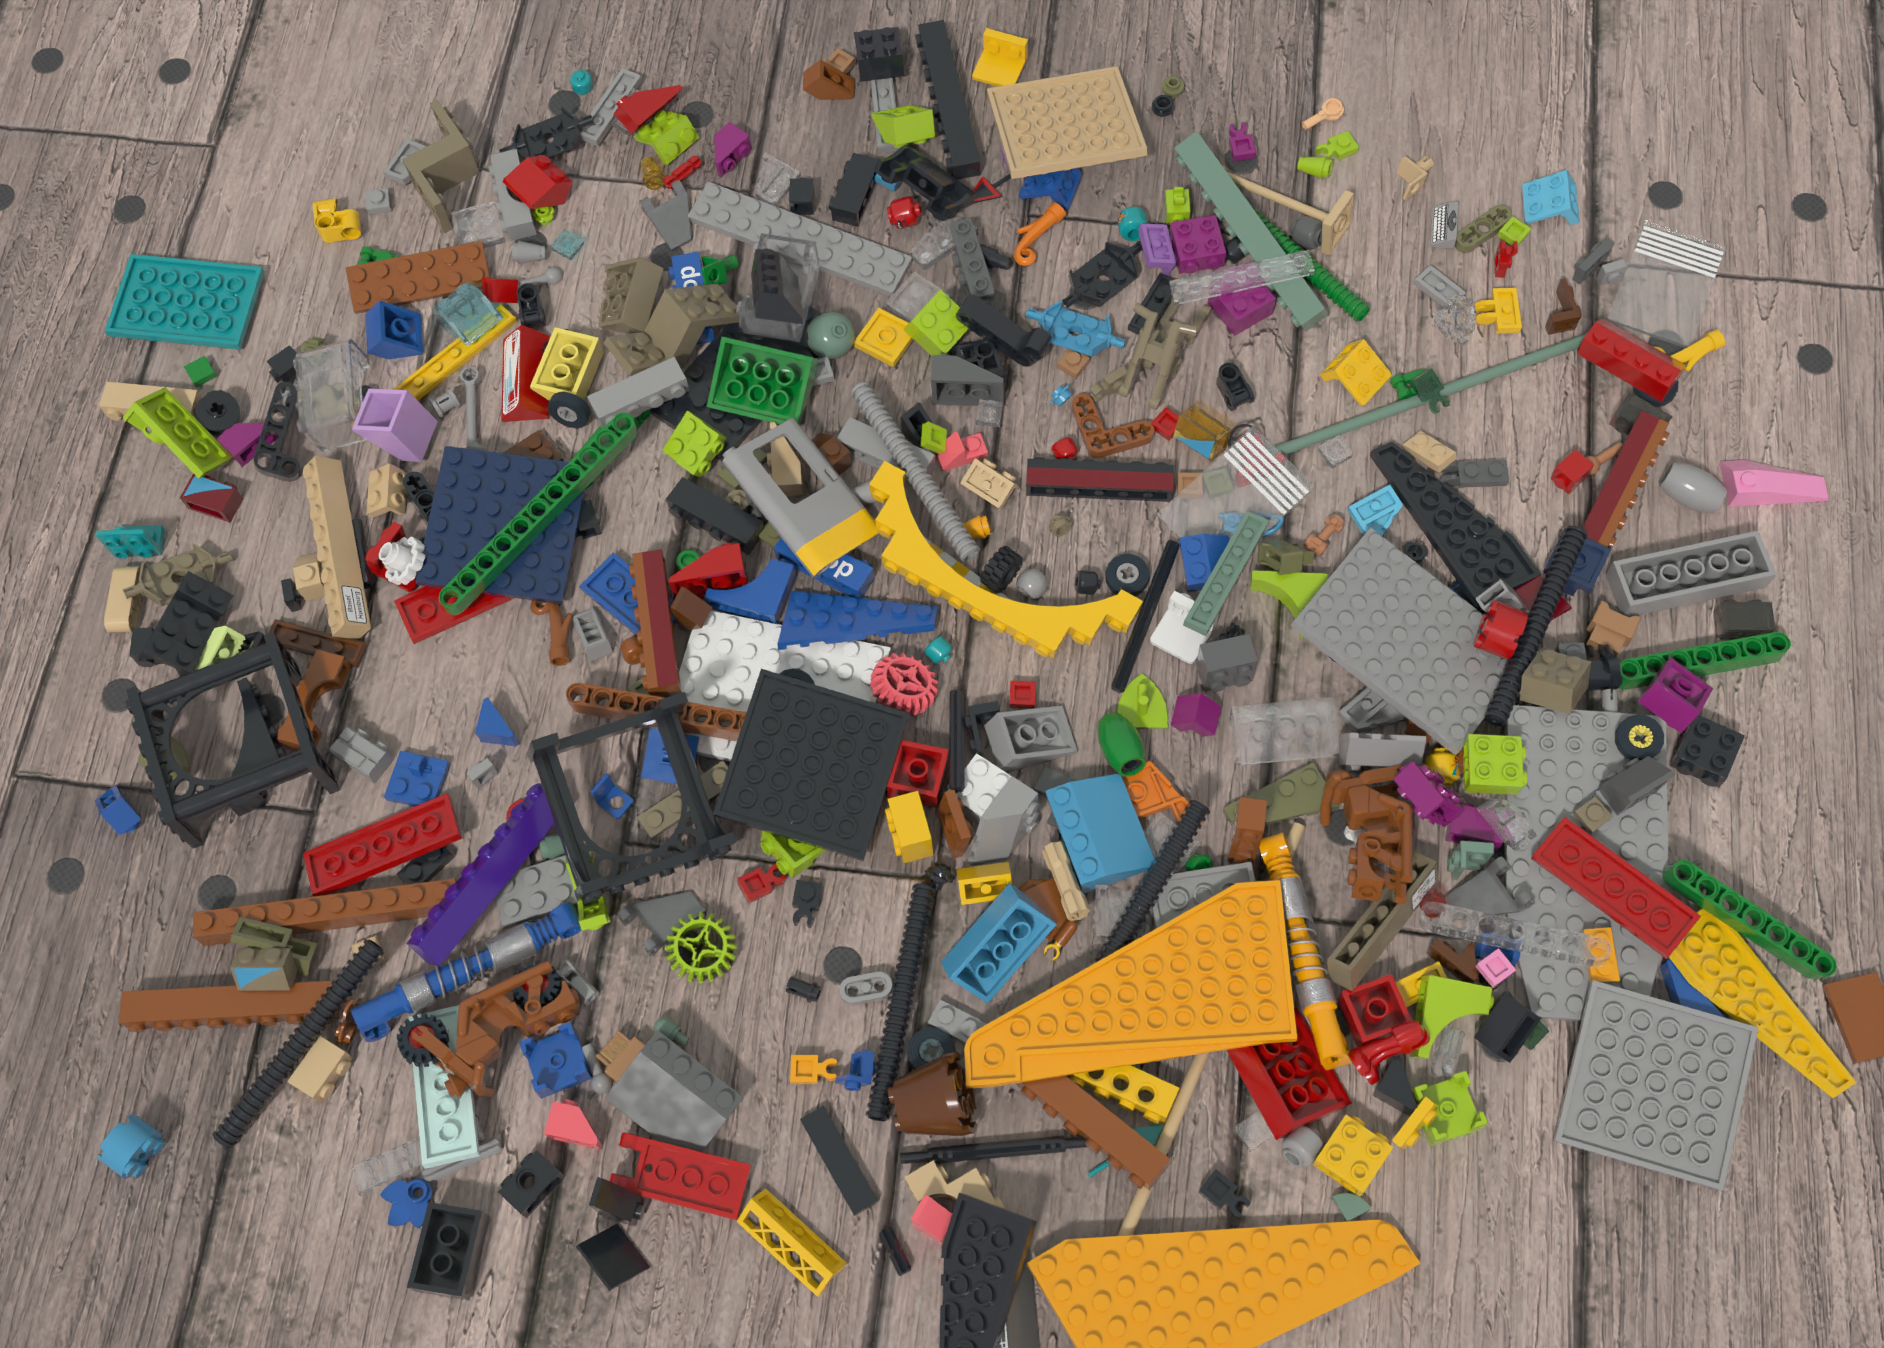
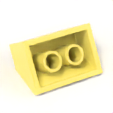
M554 328L530 388L549 401L557 392H569L585 401L604 354L599 338Z

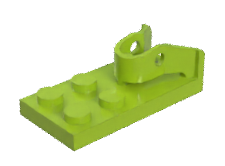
M166 387L135 401L123 416L125 422L127 421L141 430L153 442L166 444L198 479L226 465L233 458ZM147 427L152 430L151 433L147 430Z

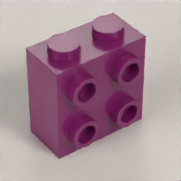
M1216 215L1170 222L1169 234L1172 237L1173 253L1176 254V265L1179 274H1191L1200 270H1215L1219 267H1224L1226 250Z
M1412 761L1404 765L1394 778V781L1399 786L1397 791L1407 801L1411 800L1415 805L1412 808L1413 811L1422 820L1426 818L1433 825L1437 823L1446 827L1464 811L1458 803L1461 801L1460 797L1451 788L1448 790L1443 785L1445 779L1435 769L1432 771L1425 764L1421 766Z

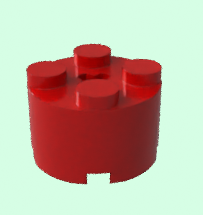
M1492 600L1487 614H1484L1480 621L1479 628L1482 629V633H1478L1473 647L1509 660L1517 648L1518 643L1516 642L1519 635L1522 636L1528 614L1520 609Z

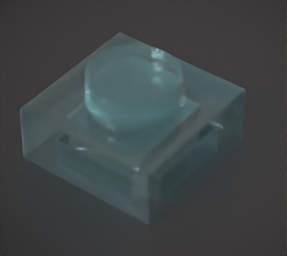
M564 229L551 247L554 252L572 260L584 245V241L582 238Z

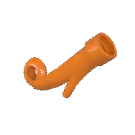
M1053 202L1041 217L1017 230L1018 234L1026 233L1014 250V259L1019 265L1028 266L1034 263L1036 253L1029 249V247L1055 223L1058 224L1066 216L1065 210L1058 203Z

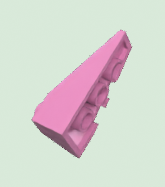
M1748 460L1721 461L1719 464L1724 487L1728 490L1726 497L1729 507L1828 501L1829 499L1824 477Z

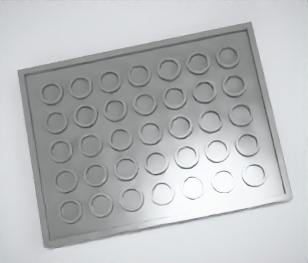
M1371 527L1290 625L1454 755H1457L1463 748V741L1467 735L1473 734L1484 719L1485 713L1488 712L1487 708L1491 705L1490 701L1493 698V694L1496 692L1497 686L1500 685L1499 681L1502 678L1506 665H1508L1507 659L1473 647L1478 633H1482L1479 624L1483 614Z

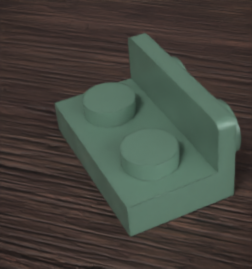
M1461 841L1447 859V872H1451V880H1457L1465 869L1479 870L1480 867L1483 868L1494 854V843Z

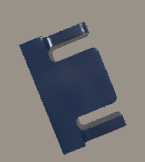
M1565 529L1562 532L1559 541L1556 544L1544 568L1543 573L1548 572V568L1551 565L1552 559H1554L1553 556L1557 552V547L1559 546L1562 536L1565 533ZM1586 538L1563 592L1574 596L1577 589H1581L1590 594L1612 549Z

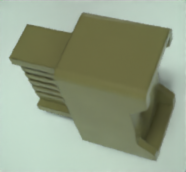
M1282 539L1262 541L1258 544L1257 562L1277 570L1278 575L1301 572L1302 565L1313 564L1314 552L1298 546L1297 542L1288 543Z

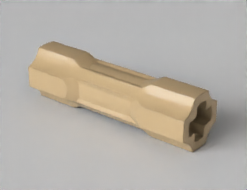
M1062 841L1051 842L1044 846L1042 854L1048 869L1052 872L1061 895L1063 909L1069 921L1081 920L1087 917L1091 910L1074 875L1071 859L1065 844Z

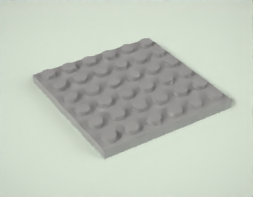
M1592 980L1588 990L1553 1141L1723 1191L1759 1027Z

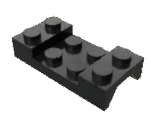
M188 571L139 657L143 659H158L175 668L179 676L191 673L202 655L201 653L214 628L234 595Z

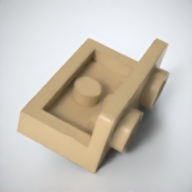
M389 463L369 472L367 515L374 518L389 511L398 515L405 514L406 491L403 485V478L407 474L406 471Z

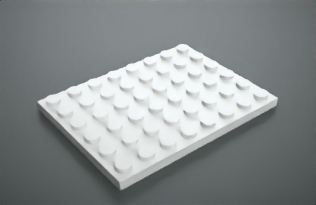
M710 611L703 627L692 630L679 670L681 692H685L688 702L747 712L761 669L778 674L787 669H801L811 676L817 686L877 703V697H872L873 690L870 688L871 674L879 661L885 656L890 657L891 648L861 641L826 644L821 641L812 642L808 647H800V644L788 645L787 649L778 650L777 643L782 625ZM700 717L696 722L703 723L708 717ZM725 721L721 727H729L732 722ZM685 732V734L700 737L697 755L728 762L731 761L737 741Z

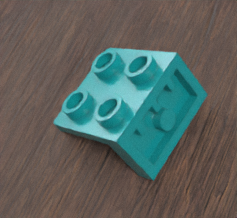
M162 525L114 527V530L96 531V537L116 558L126 559L128 556L151 558L152 556L162 555L165 528Z

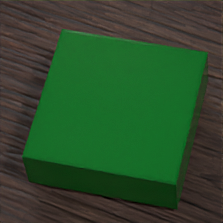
M205 356L184 366L195 387L217 377Z

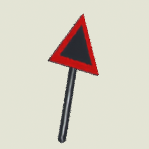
M1008 174L993 185L982 176L973 190L976 195L972 204L1002 198L995 188L1009 180L1011 175Z

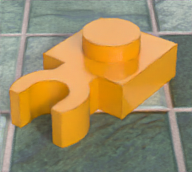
M791 1055L790 1083L818 1084V1077H824L828 1081H835L837 1074L827 1073V1068L829 1066H838V1062L836 1059L830 1058L826 1059L823 1063H819L818 1055Z

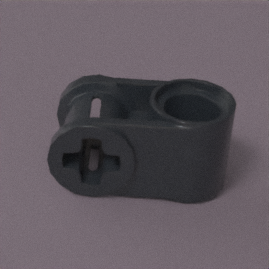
M531 283L522 284L517 290L521 325L526 327L546 326L542 300L536 286Z
M1230 362L1222 364L1218 371L1216 385L1228 409L1234 411L1236 407L1247 402L1249 404L1253 403L1255 400L1253 391L1244 379L1239 367ZM1224 376H1230L1232 379H1226Z

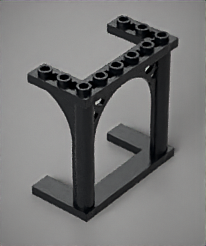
M274 633L264 636L266 644L142 692L136 686L126 690L128 695L126 706L135 719L132 722V726L136 735L140 736L141 739L138 747L143 758H146L148 763L145 766V771L151 781L153 780L155 787L151 789L152 795L161 807V810L158 811L159 818L164 826H169L173 834L179 835L183 843L186 842L193 849L203 845L199 829L203 822L213 813L229 804L311 772L329 794L340 791L333 769L317 751L297 687L303 678L298 663ZM274 665L301 750L222 780L200 779L182 770L174 759L171 749L172 728L181 710L192 699L205 691ZM177 701V705L174 708L167 705L168 703L172 705ZM164 711L168 712L169 717L167 720L163 714ZM164 752H168L166 757L163 756ZM175 771L177 777L172 781L173 777L170 773ZM182 781H189V788L182 796H176L177 786ZM201 785L204 789L197 791L196 787Z
M685 692L660 699L654 709L561 739H559L557 733L530 742L527 755L530 763H535L577 887L574 891L577 902L583 899L585 904L596 901L607 891H609L610 895L625 890L624 885L633 882L635 887L650 882L649 877L659 874L660 878L675 873L674 868L683 865L685 869L700 865V859L709 857L710 861L721 858L731 851V846L737 842L734 832L726 834L713 816L683 730L679 714L688 703ZM656 723L680 791V819L671 837L659 848L637 856L613 854L595 844L584 831L557 754ZM691 818V825L695 824L696 829L688 826L685 827V820ZM680 833L691 834L696 840L695 846H683L678 840V835ZM674 845L679 851L684 853L680 854L677 851H672V855L667 852V848ZM589 851H596L599 856L591 865L590 859H593V857L590 856ZM647 856L652 858L651 863H646L645 858ZM606 858L611 859L613 862L612 872L608 876H601L598 872L600 862ZM627 862L629 869L623 868L620 874L616 875L619 870V864ZM640 862L642 867L637 868V865Z

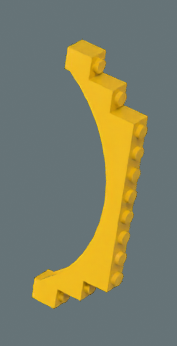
M884 461L870 482L871 496L880 503L886 502L875 519L876 529H878V533L886 538L892 537L881 555L883 567L890 573L903 575L906 581L912 585L917 586L919 584L923 586L932 596L937 598L939 596L948 600L952 607L956 609L962 608L970 612L969 614L972 618L990 623L991 627L997 632L1010 634L1017 643L1030 645L1035 648L1036 653L1043 657L1049 656L1054 659L1068 634L1071 635L1075 642L1091 646L1104 622L1108 623L1112 630L1116 632L1122 631L1127 634L1141 610L1143 601L1122 589L1118 595L1097 602L1061 607L1020 603L983 590L948 566L930 547L920 532L905 496L906 472Z

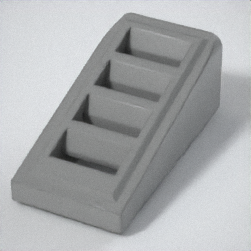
M595 608L572 617L589 661L612 653L609 640ZM594 619L593 622H590V623H588V624H585V625L580 626V624H583V623H585V622H588V621Z

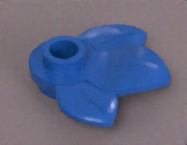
M417 1178L409 1183L398 1180L388 1185L380 1194L384 1200L392 1203L388 1225L402 1226L411 1221L416 1228H420L423 1225L428 1202L433 1194L431 1184L422 1178ZM422 1188L423 1195L416 1198V1190Z

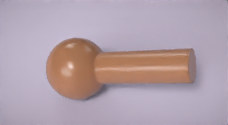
M1618 442L1596 457H1585L1594 464L1589 475L1596 474L1601 464L1619 454L1623 444Z

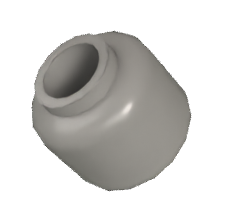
M1312 1126L1299 1127L1289 1133L1282 1143L1284 1158L1295 1167L1311 1166L1324 1148L1320 1132Z

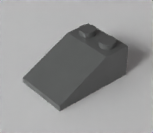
M948 354L933 355L931 371L933 405L1004 407V379L958 356Z

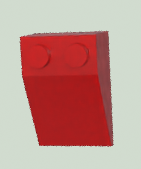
M725 543L720 547H714L671 576L669 584L674 598H676L681 587L688 589L700 599H705L704 596L707 589L730 590L748 584L740 544Z

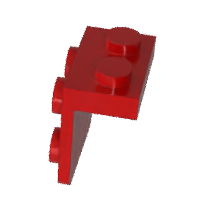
M393 521L389 528L384 529L380 540L368 550L365 558L370 571L388 582L390 581L385 577L387 569L382 560L379 559L380 549L387 542L396 543L403 537L407 538L402 525ZM416 576L407 585L401 583L396 586L407 592H413L418 586L415 582Z

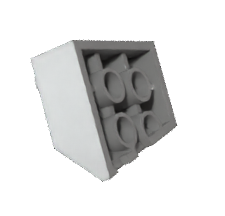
M1340 734L1339 765H1345V770L1361 771V766H1371V770L1392 767L1394 765L1404 766L1412 761L1421 765L1426 736Z
M1010 777L980 818L976 832L978 837L971 849L974 853L969 857L968 864L972 866L1009 859L1026 834L1029 833L1031 835L1039 824V821H1037L1039 804L1036 791L1015 777Z

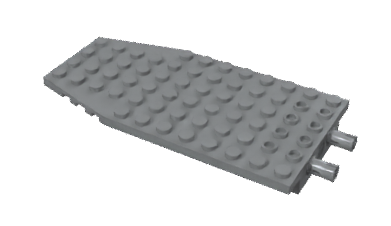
M1611 689L1601 691L1602 712L1573 709L1571 714H1567L1546 707L1513 705V710L1510 712L1509 719H1507L1506 736L1522 737V746L1526 747L1523 771L1527 772V784L1518 795L1505 794V814L1507 816L1505 823L1504 859L1511 869L1504 873V886L1513 899L1522 892L1527 891L1536 903L1525 910L1508 913L1505 916L1508 919L1511 940L1521 942L1520 958L1517 965L1521 972L1522 986L1528 1009L1542 1019L1577 1022L1582 1020L1590 986L1581 932L1584 929L1611 927L1620 981L1618 983H1609L1608 985L1650 996L1660 959L1659 953L1531 859L1532 855L1564 817L1588 833L1573 813L1596 796L1613 817L1589 835L1669 892V886L1663 880V871L1668 866L1667 783L1660 790L1618 816L1599 792V788L1604 784L1603 778L1614 771L1620 774L1626 770L1624 766L1632 761L1618 751L1615 743V732L1623 720L1637 714L1618 712V691L1614 689L1612 693H1610ZM1647 715L1655 719L1664 732V745L1660 753L1653 759L1667 767L1666 722L1658 716ZM1635 733L1634 741H1640L1643 744L1642 741L1645 737L1643 735L1638 736Z

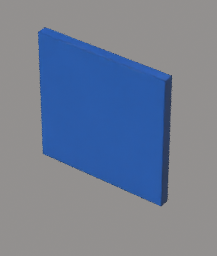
M650 728L641 778L677 784L659 730ZM685 734L694 761H696L700 737Z

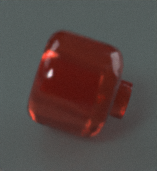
M1429 889L1420 901V909L1427 917L1437 918L1446 911V897L1438 889Z

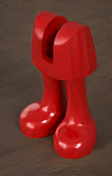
M1408 1021L1391 1027L1392 1035L1349 1050V1056L1355 1068L1362 1077H1366L1371 1085L1379 1081L1378 1065L1382 1061L1401 1053L1410 1055L1429 1043L1430 1034L1417 1021Z

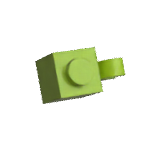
M1174 187L1173 190L1165 191L1164 208L1165 224L1167 226H1170V222L1188 220L1190 218L1189 189Z

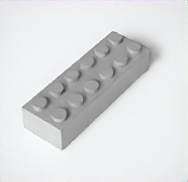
M1758 531L1613 561L1606 573L1620 614L1627 617L1767 588L1776 575Z

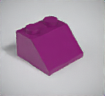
M1670 657L1645 688L1638 702L1646 710L1653 712L1664 720L1669 727L1675 728L1682 733L1700 714L1713 688Z

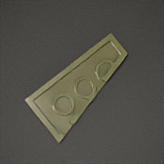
M1311 763L1244 798L1267 800L1265 826H1267L1269 823L1277 821L1284 822L1303 815L1318 814L1326 782L1315 764ZM1239 800L1223 808V813L1231 826ZM1331 803V811L1339 809L1340 804Z

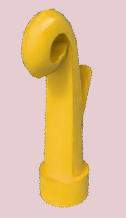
M1715 329L1705 334L1702 339L1670 357L1681 363L1688 361L1685 371H1690L1695 363L1705 354L1725 346L1724 336L1718 329ZM1655 347L1656 349L1666 354V352L1662 348Z

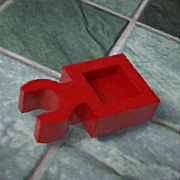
M776 864L770 866L766 873H763L760 867L737 878V884L748 903L772 893L773 888L771 885L780 886L786 882V875L781 877L773 875V873L779 871Z

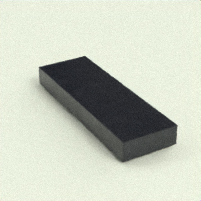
M1159 273L1141 303L1147 309L1159 313L1155 328L1181 283ZM1135 313L1128 325V330L1139 335L1146 319Z

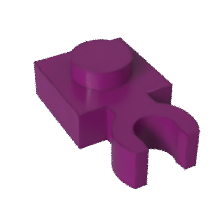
M1241 122V130H1235L1233 124L1229 126V147L1233 162L1256 158L1257 152L1252 134L1246 135L1247 126L1245 122Z

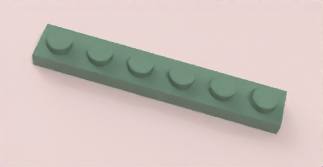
M1246 511L1186 616L1183 626L1204 636L1208 634L1264 534L1269 520Z

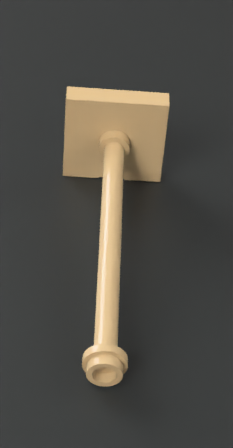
M1227 172L1236 186L1322 221L1321 252L1330 256L1352 224L1354 193L1345 190L1333 209L1327 214Z

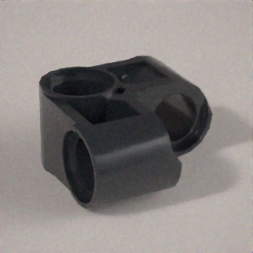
M983 339L968 344H960L949 350V355L958 356L998 375L1005 382L1004 371L995 345L990 340ZM982 353H988L989 355H987V356H982V355H980V354H982Z

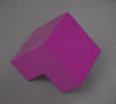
M1202 693L1177 696L1171 726L1181 732L1193 730L1202 737L1215 735L1222 706Z

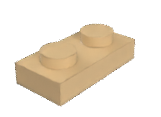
M1421 430L1403 444L1406 453L1438 473L1457 459L1455 451Z

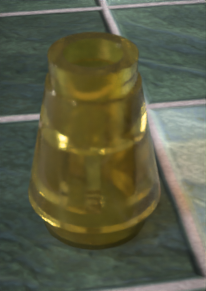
M643 158L641 160L643 184L650 190L661 188L664 184V174L653 158Z

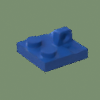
M400 751L384 798L386 801L415 807L439 797L450 763L447 760Z

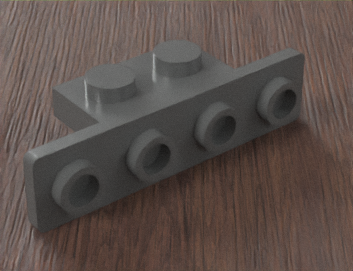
M968 218L951 222L949 227L955 243V254H952L954 267H959L958 280L960 287H965L967 295L973 294L981 299L994 296L995 291L972 219Z

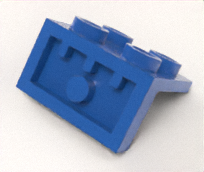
M1079 168L1027 176L1020 190L1019 197L1021 199L1050 196L1064 210H1068L1080 182L1082 172Z

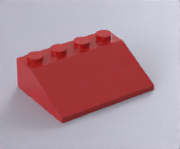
M1297 1007L1294 1008L1297 1041L1266 1043L1226 1050L1276 1140L1286 1137L1301 1126H1309L1352 1103L1333 1069L1326 1071L1321 1064L1313 1034Z

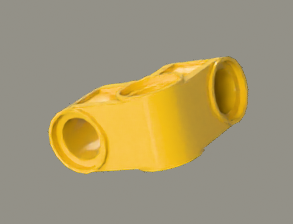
M337 198L313 201L314 224L324 242L333 243L343 240H355L360 237L361 223L358 211L353 209L338 211Z

